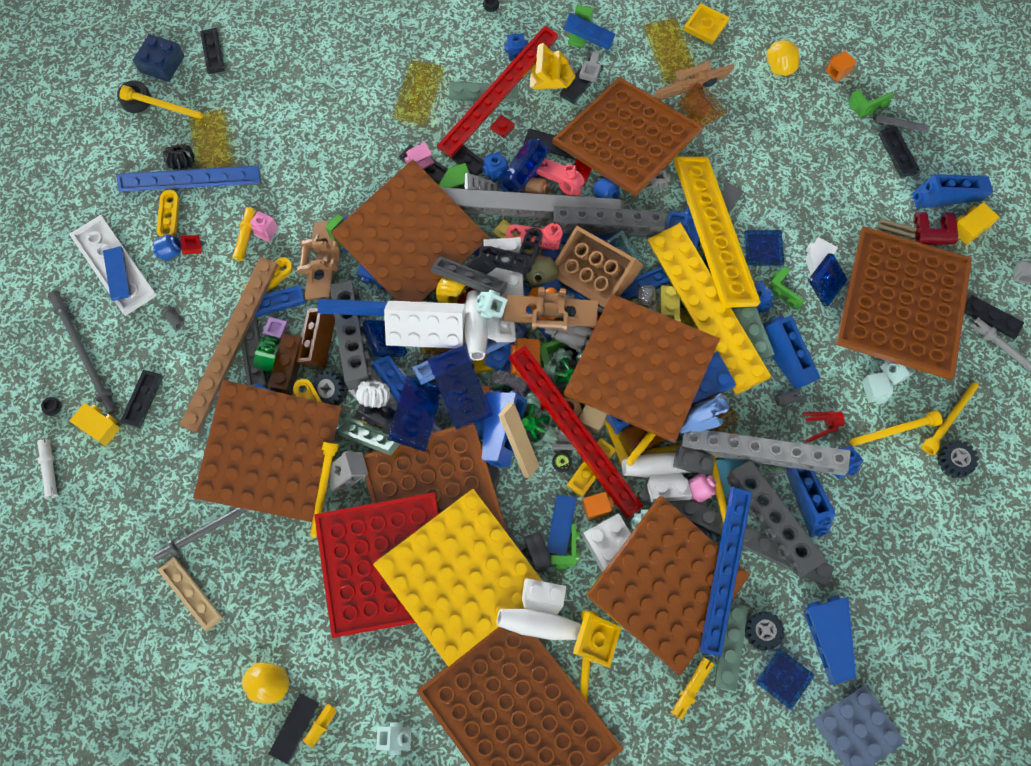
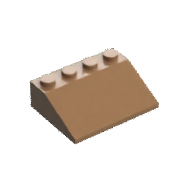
M579 226L575 227L554 262L559 268L557 280L587 298L598 301V304L604 308L611 294L620 296L634 281L643 266L634 257Z

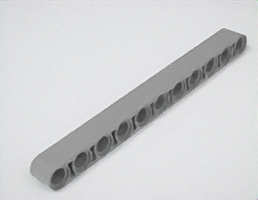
M442 188L468 214L553 219L554 206L625 209V202L621 199Z

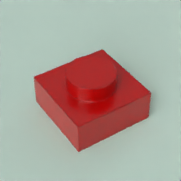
M500 115L490 128L496 134L505 138L514 129L515 123Z
M199 235L180 236L182 254H201L202 249Z

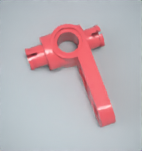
M548 159L536 162V173L559 183L564 196L579 197L582 194L581 187L584 185V178L576 171L575 165L568 164L564 166Z
M551 223L545 226L544 229L538 228L543 233L541 249L557 250L560 248L563 231L559 224ZM511 225L507 228L506 238H514L513 233L517 231V237H521L522 244L526 232L530 228L536 227Z

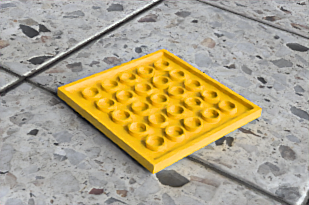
M474 489L470 490L373 564L448 667L499 627L497 626V615L500 609H522L524 607L521 599L525 579L542 581Z

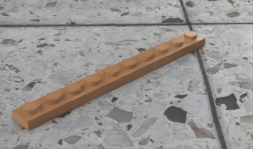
M262 257L259 258L180 423L181 427L197 433L200 432L220 391L222 381L225 380L279 266L277 262Z

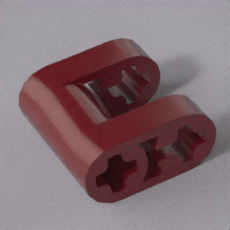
M916 212L913 217L914 228H917L915 232L916 242L926 245H955L958 242L959 236L955 213L943 212L940 219L941 228H930L927 212Z

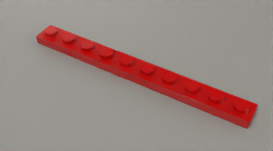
M544 25L437 145L438 149L452 158L537 63L538 45L544 43L550 48L558 39V34Z
M523 346L508 357L511 363L626 519L631 517L643 507L635 493L528 348Z

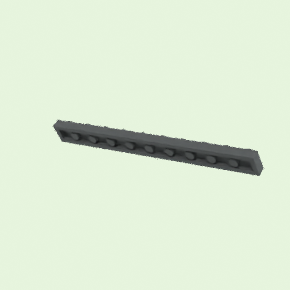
M647 479L638 499L653 505L654 503H651L647 488ZM691 499L669 501L695 526L716 536H722L724 524L721 513ZM746 526L742 548L792 571L790 563L780 555L778 547L773 540H770L765 534ZM796 550L797 555L803 557L802 553ZM823 563L805 577L826 587L829 584L834 566Z

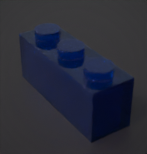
M540 138L527 140L498 180L509 192L522 191L550 150Z

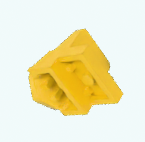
M544 43L538 45L537 63L531 68L530 87L533 90L568 88L576 77L572 67L569 65V60L560 51L553 53Z

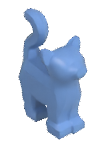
M722 393L716 395L712 400L703 401L696 406H691L684 421L685 424L682 425L679 433L690 431L702 432L721 426L724 420L722 418L719 419L717 415L727 412L730 408Z

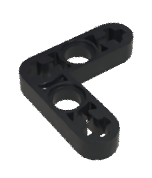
M530 228L525 234L519 253L492 246H484L480 249L479 255L482 253L489 254L488 257L496 264L497 268L527 274L531 272L542 244L543 233L538 228ZM527 248H531L534 250V252L527 253L524 250ZM506 257L509 258L510 261L503 262L501 261V259Z

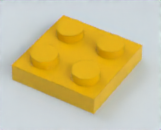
M700 3L685 24L683 31L713 45L729 23L730 17Z
M585 612L573 654L603 667L610 668L622 627L592 613Z

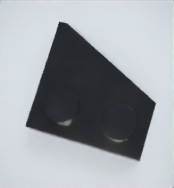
M361 404L356 410L355 417L367 422L372 427H375L376 424L382 427V432L388 434L398 420L400 411L394 410L391 407L372 408Z

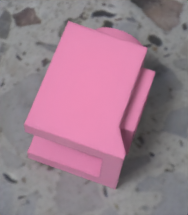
M422 141L421 145L409 149L406 152L407 157L404 158L406 164L413 159L422 169L434 164L431 158L433 155L424 141Z
M260 211L256 213L250 222L254 236L270 242L278 230L274 218Z

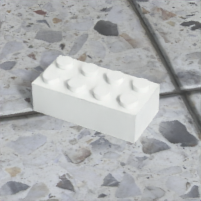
M521 237L484 240V246H492L519 253L522 245ZM505 257L501 261L509 262L510 259ZM497 267L487 274L508 282L507 289L501 297L505 298L506 295L524 296L523 274Z
M388 301L384 309L386 345L463 349L465 342V304Z
M618 513L584 532L582 538L603 572L631 533Z

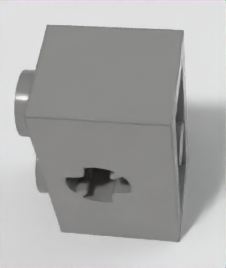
M345 451L341 457L332 461L328 479L331 491L347 490L368 475L362 452Z

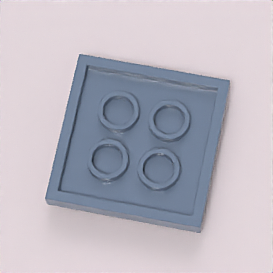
M862 685L812 720L843 766H873L906 742L866 685Z

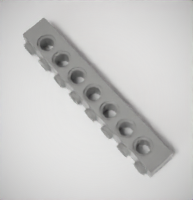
M709 430L702 432L690 431L684 433L682 448L714 457L741 461L751 460L755 463L844 476L849 471L850 450Z

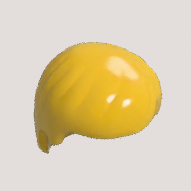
M780 40L770 46L767 51V63H769L773 74L788 76L799 68V49L795 43L788 40Z
M442 277L436 288L438 303L457 304L459 296L466 293V285Z
M265 662L256 663L245 672L242 678V688L251 701L262 704H274L282 700L288 692L289 676L283 667Z

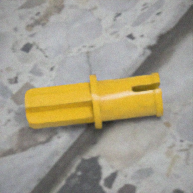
M330 704L325 706L317 720L313 721L312 728L303 739L304 743L312 748L315 747L324 731L327 732V726L337 712L335 707Z

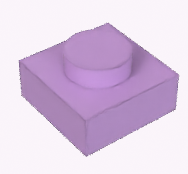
M269 317L263 335L271 336L281 341L282 333L285 334L289 324L287 321Z

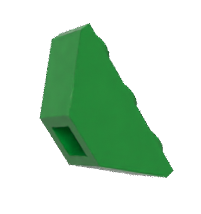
M271 336L262 337L255 351L253 368L269 372L273 371L280 341H277V338Z

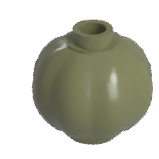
M537 255L531 272L524 274V277L532 288H536L543 283L553 282L559 273V268L551 257Z

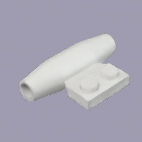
M477 290L468 292L465 302V341L472 360H482L485 357L488 338L496 342H515L514 322L503 321L504 311L501 318L492 317L487 319L480 316V311L475 310L476 299L481 293Z
M675 452L640 455L632 466L626 464L627 459L622 460V472L624 475L649 478L647 488L651 503H654L659 496H663L667 501L690 500L692 497L688 480L683 476V474L691 472L673 467Z
M533 579L524 580L521 600L525 609H500L497 615V626L521 635L549 640H577L581 628L580 623L557 615L564 605L566 586Z

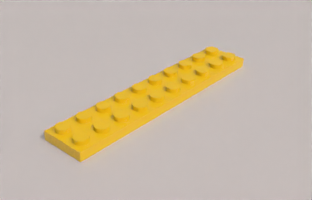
M675 157L673 162L722 307H757L760 304V299L709 158Z
M681 223L647 239L648 244L696 328L720 338L714 353L719 352L736 383V387L732 389L735 396L771 379L769 371L731 307H722L713 277Z

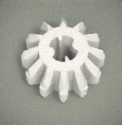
M367 380L366 382H360L356 392L359 404H364L365 407L380 408L381 406H386L388 399H390V388L381 381Z

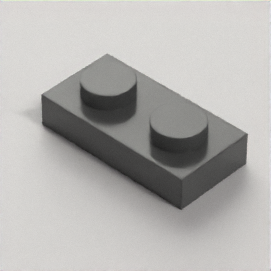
M677 447L673 467L696 474L701 473L712 476L715 457Z

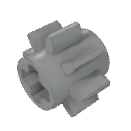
M662 170L649 183L652 184L651 190L655 188L660 192L663 187L665 189L668 188L670 176L666 175L667 170Z

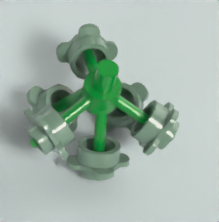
M564 348L559 349L555 356L549 360L548 365H544L543 368L556 388L561 391L566 388V383H569L576 366L571 368L569 366L573 352L571 350L566 351ZM581 349L576 350L578 352L576 356L578 362L585 349L583 351ZM551 361L552 363H557L559 367H566L567 371L565 373L555 371L556 365L551 364Z
M534 393L527 394V397H523L527 400V408L525 409L522 423L526 430H530L531 433L528 435L533 451H537L544 444L547 447L550 442L554 444L555 440H558L559 433L556 430L559 426L545 408L540 418L536 419L533 417L534 410L540 408L541 402ZM538 422H542L544 426H549L548 430L538 426Z

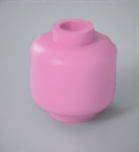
M699 473L688 480L692 493L691 500L701 503L715 495L717 483L711 475L707 476Z

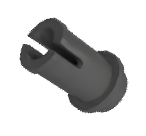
M167 306L161 311L162 317L167 319L174 329L177 330L184 325V321L177 315L174 307Z
M799 390L786 393L779 392L775 395V402L777 406L785 407L786 404L801 402L802 396L793 397L801 394Z

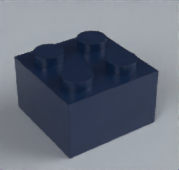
M148 34L133 58V62L140 73L170 82L185 55L178 43Z

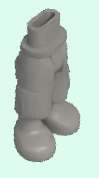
M567 326V331L545 328V333L551 335L553 339L567 344L572 349H581L582 351L585 349L594 331L592 327Z

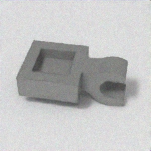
M593 51L590 61L584 60L579 74L580 79L596 83L601 69V64H598L600 53Z

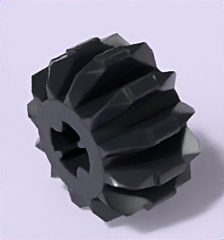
M184 143L171 145V147H166L163 151L165 164L173 170L187 169L188 166H192L195 162V155L191 146Z

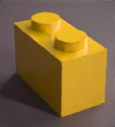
M984 202L978 207L974 205L967 211L965 217L961 215L956 219L958 237L968 245L992 227L1000 217Z
M84 403L69 421L104 446H107L121 429L116 425L117 420L109 414L106 417L102 415L103 410L93 404L90 407Z

